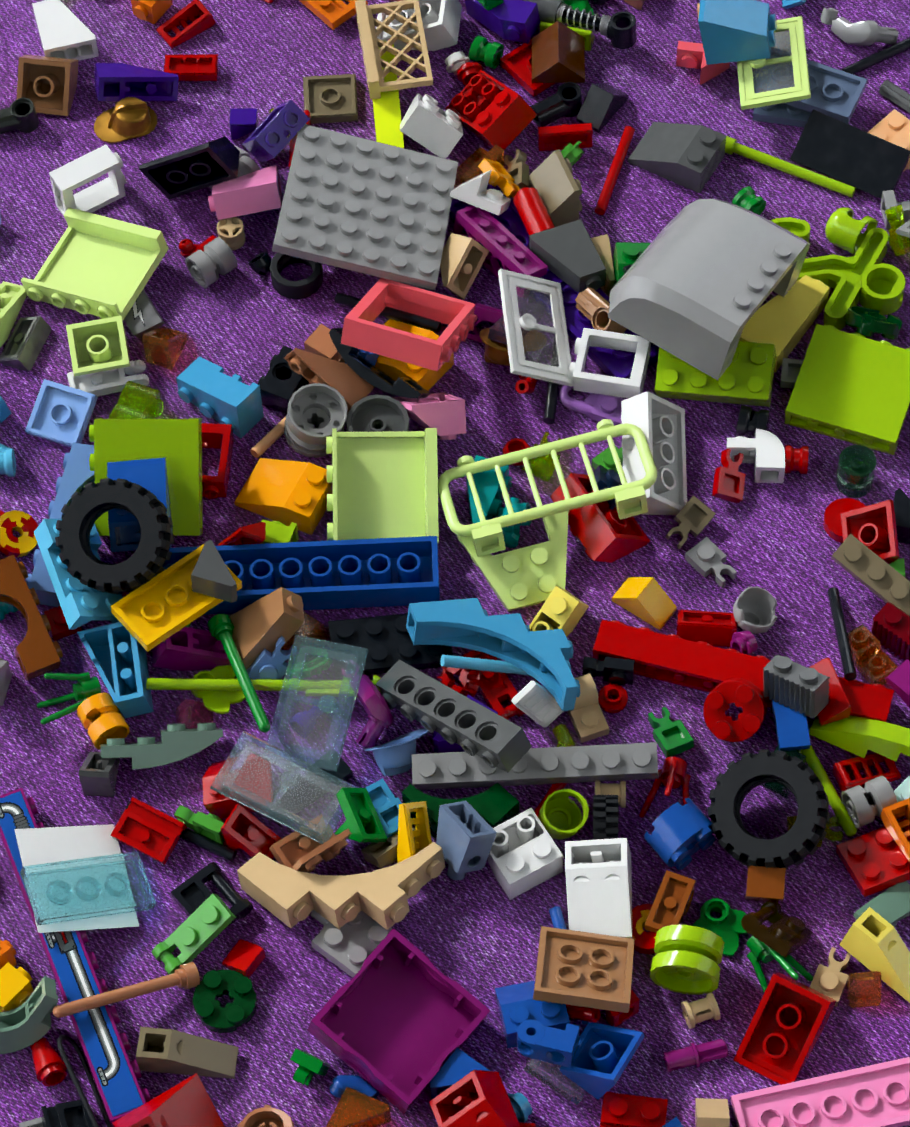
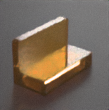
M495 145L488 152L483 148H478L458 166L454 189L483 174L478 165L484 158L497 161L505 167L504 149L498 145Z

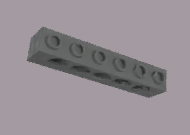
M398 660L375 684L380 689L391 710L396 708L408 720L413 721L415 719L420 722L427 731L431 733L436 731L448 743L459 744L469 755L474 756L476 754L480 756L492 768L497 766L508 773L532 747L522 727L401 660Z

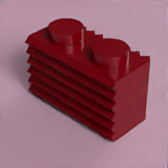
M887 602L873 618L870 638L875 639V642H880V646L884 645L885 649H889V652H894V656L899 655V659L904 661L908 659L910 661V616L891 602Z

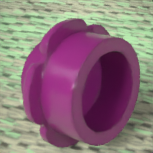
M745 630L733 633L730 642L732 649L747 655L757 651L756 638L750 631Z

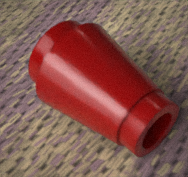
M41 1038L30 1045L37 1080L48 1087L61 1083L67 1076V1067L48 1042V1039Z

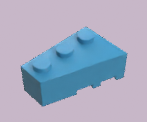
M120 622L77 632L114 703L124 718L154 712L151 690L146 689V680L149 678L146 650Z

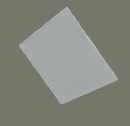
M114 824L14 829L38 933L139 927L118 840L111 836L115 828Z

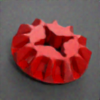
M442 667V673L437 677L442 684L466 697L468 694L472 697L475 696L480 684L479 670ZM453 674L460 675L459 680L463 686L454 685L456 681L453 678Z

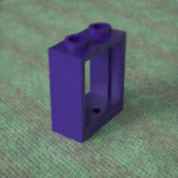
M292 100L277 105L242 145L261 163L271 160L279 154L310 118Z

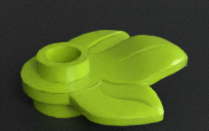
M231 665L216 666L211 671H201L194 676V678L234 679L236 677ZM191 690L194 696L203 700L204 706L207 709L219 714L229 713L230 704H236L246 699L242 691Z

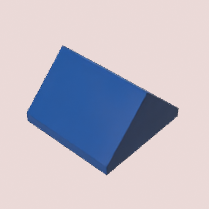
M589 1022L579 1037L571 1068L561 1066L559 1069L563 1075L599 1100L617 1083L644 1039V1033Z

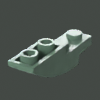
M197 723V728L185 729V724H167L166 730H160L161 742H155V737H137V743H125V738H107V744H100L101 758L131 757L132 770L167 765L192 756L212 745L223 736V730L216 728V723Z

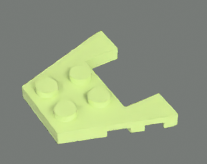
M569 511L543 517L549 541L496 555L487 554L477 557L473 536L464 537L457 535L458 540L464 545L475 565L479 567L507 612L545 602L555 586L565 589Z

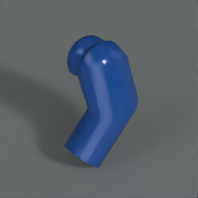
M338 1075L332 1080L333 1084L329 1087L330 1093L336 1098L344 1097L346 1092H354L368 1105L373 1103L379 1095L375 1088L358 1075Z

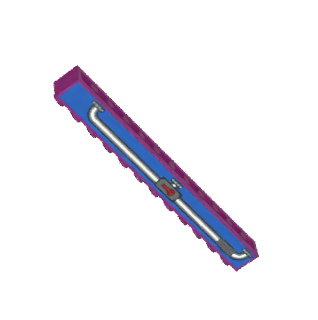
M23 788L0 796V837L37 930L14 829L44 828L42 821L36 823L33 815L38 814L33 797L26 798ZM85 930L38 933L64 1003L108 992L104 978L98 980L95 970L99 969L94 952L87 953L84 944L89 942ZM105 1005L69 1016L111 1125L114 1127L112 1124L114 1121L151 1100L147 1087L140 1089L137 1079L142 1078L136 1059L129 1061L126 1052L131 1050L125 1032L119 1034L115 1024L120 1023L114 1005L109 1007Z

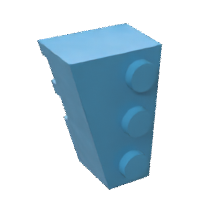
M198 357L176 378L179 396L186 403H192L197 406L205 417H212L220 424H232L233 433L242 438L264 417L260 385L254 382L250 386L241 382L243 380L241 376L234 374L230 377L223 373L224 369L202 357Z

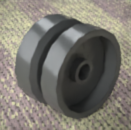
M375 394L363 397L353 404L347 415L346 429L347 432L409 431V417L406 408L398 400L387 395Z

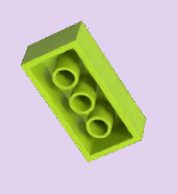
M739 341L731 364L718 380L659 347L655 393L662 398L770 407L776 358L775 345Z

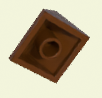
M557 21L532 38V83H585L584 37Z

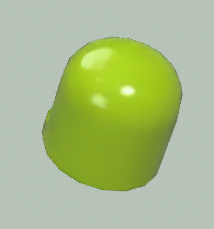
M839 208L831 214L826 223V238L833 245L855 255L869 230L877 228L878 221L870 216H865L862 220H856L853 218L854 211L851 208ZM868 224L866 231L860 234L861 230Z
M562 789L554 791L546 798L539 810L538 818L552 839L564 840L572 837L584 826L588 819L589 807L586 799L580 793L572 789ZM568 796H573L577 798V800L581 803L583 808V820L580 808L574 801L569 799Z

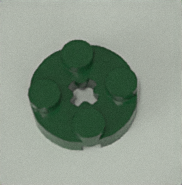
M853 306L852 309L848 308L845 318V324L857 328L856 332L859 334L873 336L874 332L892 340L898 339L903 321L891 314H888L886 319L885 316L879 314V310Z
M211 970L204 975L200 984L197 985L193 995V1006L196 1015L207 1029L218 1033H230L237 1030L236 1027L244 1023L247 1024L252 1019L257 1007V998L251 980L240 972L234 970ZM223 995H229L230 999L234 1001L233 1003H227L226 1007H220V1002L217 999Z

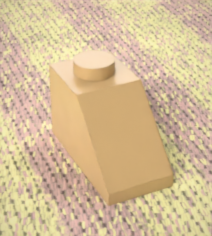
M451 233L443 248L440 264L443 286L461 299H465L489 250L470 237Z

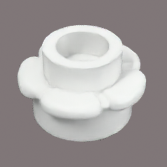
M463 51L455 52L445 59L446 70L448 73L453 72L454 75H457L460 67L464 63L470 62V58L466 57Z

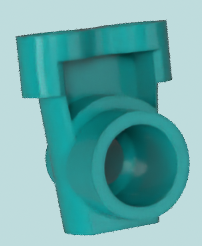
M510 497L514 513L531 509L528 502L520 503L519 498ZM506 504L505 507L499 508L498 517L508 515ZM531 521L502 528L505 546L509 548L517 547L520 538V526H530Z

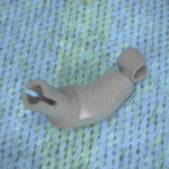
M823 8L821 22L832 25L831 31L848 45L870 46L875 42L894 45L897 42L898 31H896V28L878 26L873 20L853 23L844 17L837 18L839 12L837 9Z

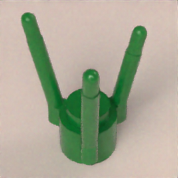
M89 672L81 674L45 673V679L78 681V683L73 684V693L39 702L36 705L37 708L76 700L78 703L43 718L40 723L45 725L76 711L84 700L101 693L98 678L96 676L90 678Z
M751 936L747 941L746 945L751 951L747 954V958L754 967L763 992H765L768 984L760 966V960L763 963H768L775 958L794 980H798L799 976L793 968L808 981L813 980V976L791 955L787 957L782 956L754 936Z

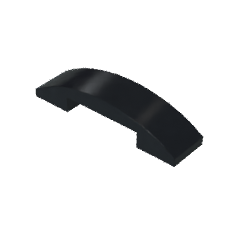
M332 328L329 334L332 342L343 360L355 373L371 385L390 394L406 398H427L430 392L409 377H398L396 381L359 355L360 349L340 344L343 328Z

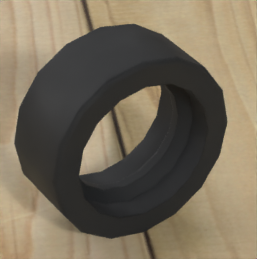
M276 253L271 260V280L274 289L280 295L290 299H302L316 293L321 287L323 281L322 263L281 253ZM295 263L306 264L313 269V273L308 278L300 281H289L280 274L283 268Z

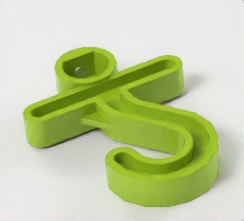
M792 217L770 220L805 241H810L811 228L807 221ZM882 228L869 230L857 252L852 257L832 254L805 258L797 281L807 275L835 289L825 305L824 325H832L839 330L843 329L846 325L845 318L848 308L852 309L853 306H857L859 300L863 307L879 310L881 315L892 314L901 307L904 298L905 277L897 267L881 263L888 248L889 236L886 230Z

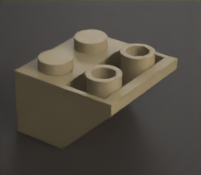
M560 149L553 151L529 175V188H536L555 227L579 220V212L582 211L579 197L583 193L579 179H574L572 175V166L569 159H564Z

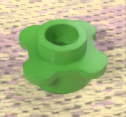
M580 140L575 145L569 143L561 151L564 159H569L571 166L584 154V151L579 147L582 143Z

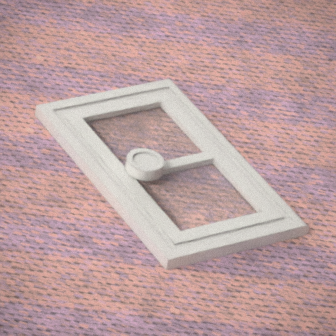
M500 269L498 276L511 373L572 387L573 379H569L571 354L561 283Z

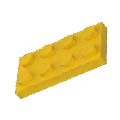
M204 544L110 606L111 613L147 652L224 601L192 591L191 574ZM228 568L237 584V591L242 589V581Z

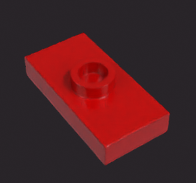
M218 54L165 55L164 72L177 74L179 76L178 81H217Z
M592 123L538 127L539 151L563 150L569 143L575 145L579 140L582 142L579 145L580 148L592 147Z

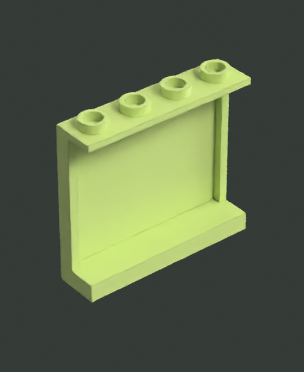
M68 208L63 215L68 228L34 280L24 277L21 279L26 294L33 301L50 303L58 308L65 307L76 310L81 314H91L102 319L121 315L122 320H124L169 249L163 233L160 230Z
M332 428V437H326V454H332V465L326 466L327 483H332V494H327V511H333V523H327V540L437 536V543L439 544L437 428H425V431L337 432V428Z

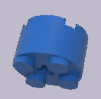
M685 798L687 804L683 806L677 802L666 809L651 824L655 828L651 835L647 831L644 834L646 842L668 867L675 866L678 870L688 866L693 859L691 856L699 849L702 851L708 849L716 840L711 829V824L713 823L691 798Z

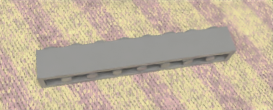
M657 742L530 748L508 773L497 766L492 768L480 756L476 754L471 756L466 752L412 754V784L418 790L492 787L495 783H499L501 786L595 782V780H600L601 782L659 779Z

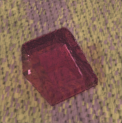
M185 699L176 709V723L185 724V729L197 728V723H213V711L207 709L203 702Z

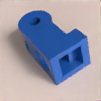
M525 1020L517 1028V1049L526 1057L571 1068L579 1042L580 1026L567 1023L565 1030L548 1026L545 1027L536 1020Z

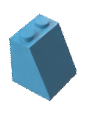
M700 0L698 23L707 65L771 58V47L776 46L774 30H777L776 15L770 12L769 3L756 0Z

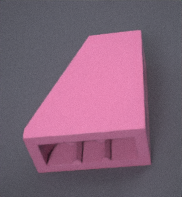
M277 165L213 185L212 195L208 196L210 211H216L217 220L281 208L282 188Z

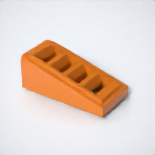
M910 798L883 808L880 818L910 862V841L908 842L906 839L910 837V830L905 832L901 830L910 826ZM904 816L907 818V820L899 823L896 820Z

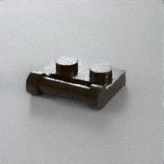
M773 900L765 902L759 911L746 914L741 921V925L746 932L784 957H787L806 944L813 933L806 928L802 920L783 913L780 904ZM768 920L773 924L767 927L762 923Z

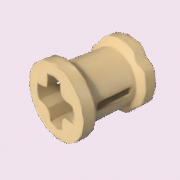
M595 780V795H618V805L621 808H626V781H621L618 784L601 783L600 780Z
M712 992L707 993L705 998L690 1003L687 1000L681 1002L682 1013L689 1029L695 1028L697 1023L712 1018L715 1021L721 1019L720 1010Z

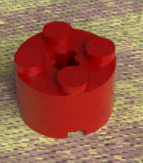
M730 678L719 683L708 694L703 707L704 720L709 730L718 739L729 742H739L752 737L762 726L767 714V702L763 692L756 685L743 678ZM732 703H735L736 707L742 708L738 717H735L734 713H729L728 711Z

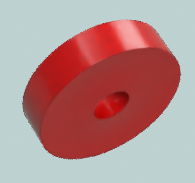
M841 498L830 503L825 510L823 520L826 533L833 540L843 543L841 513L862 508L865 505L852 498Z

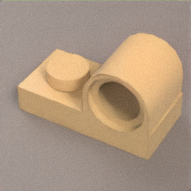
M588 673L574 678L579 681L580 696L576 697L574 710H569L568 714L580 742L583 743L608 735L609 726L598 703V692L591 674Z

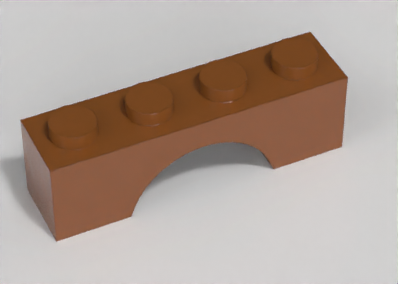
M11 555L0 560V602L16 607L26 620L27 633L22 642L16 647L15 656L26 681L58 669L63 653L57 641L52 642L48 632L51 631V626L45 614L40 615L36 605L40 604L35 589L28 588L25 581L28 578V574L23 562L17 563L15 556Z

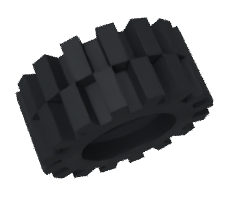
M593 795V840L618 838V795Z

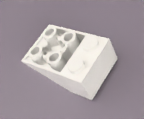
M627 838L565 841V875L569 930L632 939L631 852Z

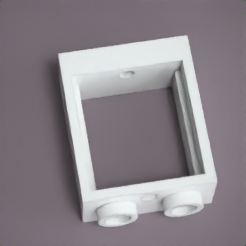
M106 144L49 172L56 207L62 215L65 214L68 208L93 213L126 196L124 189L126 179L121 171L123 162L118 153H112ZM108 173V178L73 195L72 190Z
M583 328L582 337H577L575 342L574 354H577L576 362H571L569 369V379H573L574 390L621 398H631L641 394L651 355V342L637 335ZM589 346L634 352L635 358L630 379L584 372Z

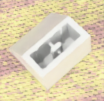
M417 93L400 123V131L438 157L446 159L463 135L462 122L459 121L460 117L450 109L444 111L438 107V101L430 95L425 94L422 96Z
M532 808L493 828L497 833L487 860L495 878L510 900L563 872V854Z

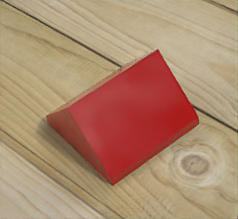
M890 499L841 513L843 542L852 534L886 563L890 564L899 558L893 500Z

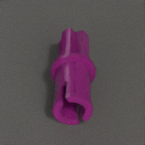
M723 1039L695 1045L693 1042L690 1043L689 1047L663 1052L667 1072L694 1065L698 1068L700 1063L728 1056L727 1045Z

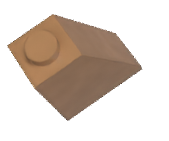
M280 587L230 616L234 626L232 638L246 670L264 648L272 653L275 650V643L281 636L285 638L286 644L304 623L301 596Z

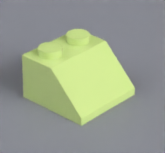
M121 315L66 325L74 376L130 366L126 332Z

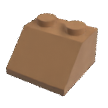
M28 54L19 57L17 99H30L34 104L36 113L69 116L77 88L79 60Z

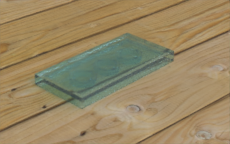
M138 851L23 866L20 872L37 925L154 909L156 905V900Z

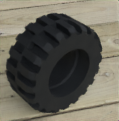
M106 478L100 479V483L97 484L91 482L84 485V491L81 493L76 491L71 496L73 501L69 506L64 504L61 510L64 513L62 521L57 520L56 529L60 531L59 537H55L56 546L61 549L59 557L62 563L67 565V571L73 577L80 580L82 584L111 594L131 593L150 581L156 574L158 575L164 571L165 568L162 566L165 560L170 561L172 555L169 549L170 544H174V535L171 534L173 523L171 518L167 516L166 507L153 493L125 479L118 478L117 480ZM112 509H123L130 512L136 517L141 528V539L137 550L129 559L119 564L102 562L93 554L90 546V532L95 521L103 513Z
M765 749L759 750L758 754L752 755L748 752L741 755L742 759L736 763L734 760L727 765L728 770L724 774L719 773L715 780L717 785L715 789L710 791L709 799L711 800V806L708 807V816L713 823L711 824L713 834L717 837L719 844L735 860H738L747 867L752 865L764 866L766 868H786L788 870L790 865L795 864L798 866L804 862V858L808 854L813 855L818 849L816 847L820 840H824L827 833L825 828L830 820L828 812L829 801L822 783L813 770L805 765L802 760L796 756L791 757L786 752L777 750L774 753ZM769 782L779 783L787 787L794 794L798 805L797 819L791 829L778 838H758L749 833L744 827L740 815L741 804L745 796L756 786Z

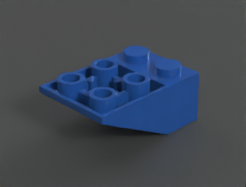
M166 457L107 462V478L117 480L118 478L125 479L147 489L164 504L167 509V516L171 518ZM123 509L109 510L108 524L111 552L137 550L141 539V528L136 517Z

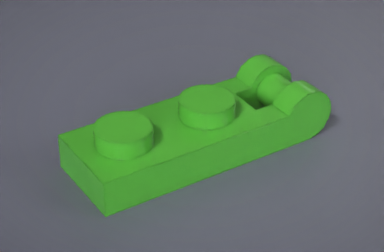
M213 893L165 941L157 944L153 948L152 954L158 961H162L165 964L164 969L168 974H173L174 970L179 969L180 965L191 962L236 916L222 899ZM178 947L181 953L174 957L172 952Z

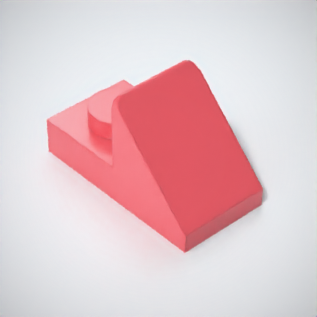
M678 41L676 66L701 69L700 85L729 69L730 62L707 65L703 44Z

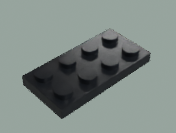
M408 613L328 621L335 678L345 677L342 673V668L346 670L349 676L356 673V667L351 661L356 662L361 667L362 675L387 673L398 660L407 663L417 670L440 668L441 656L453 655L452 647L445 645H413L406 628Z

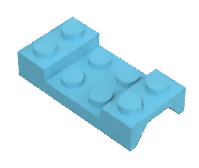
M43 519L34 531V535L69 630H74L92 620H108L111 623L119 622L111 613L110 606L122 599V594L98 591L82 584L80 580L73 577L67 571V565L62 563L59 557L61 549L56 546L55 537H59L60 532L56 529L57 520L62 521V519ZM94 523L90 532V546L93 554L100 560L97 550L102 545V541Z

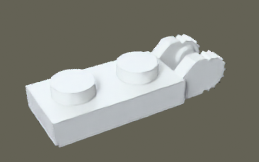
M142 360L130 361V366L80 376H74L73 372L67 374L70 387L95 394L97 397L125 391L128 388L137 390L148 386L150 382L148 375L142 373L146 370V365Z

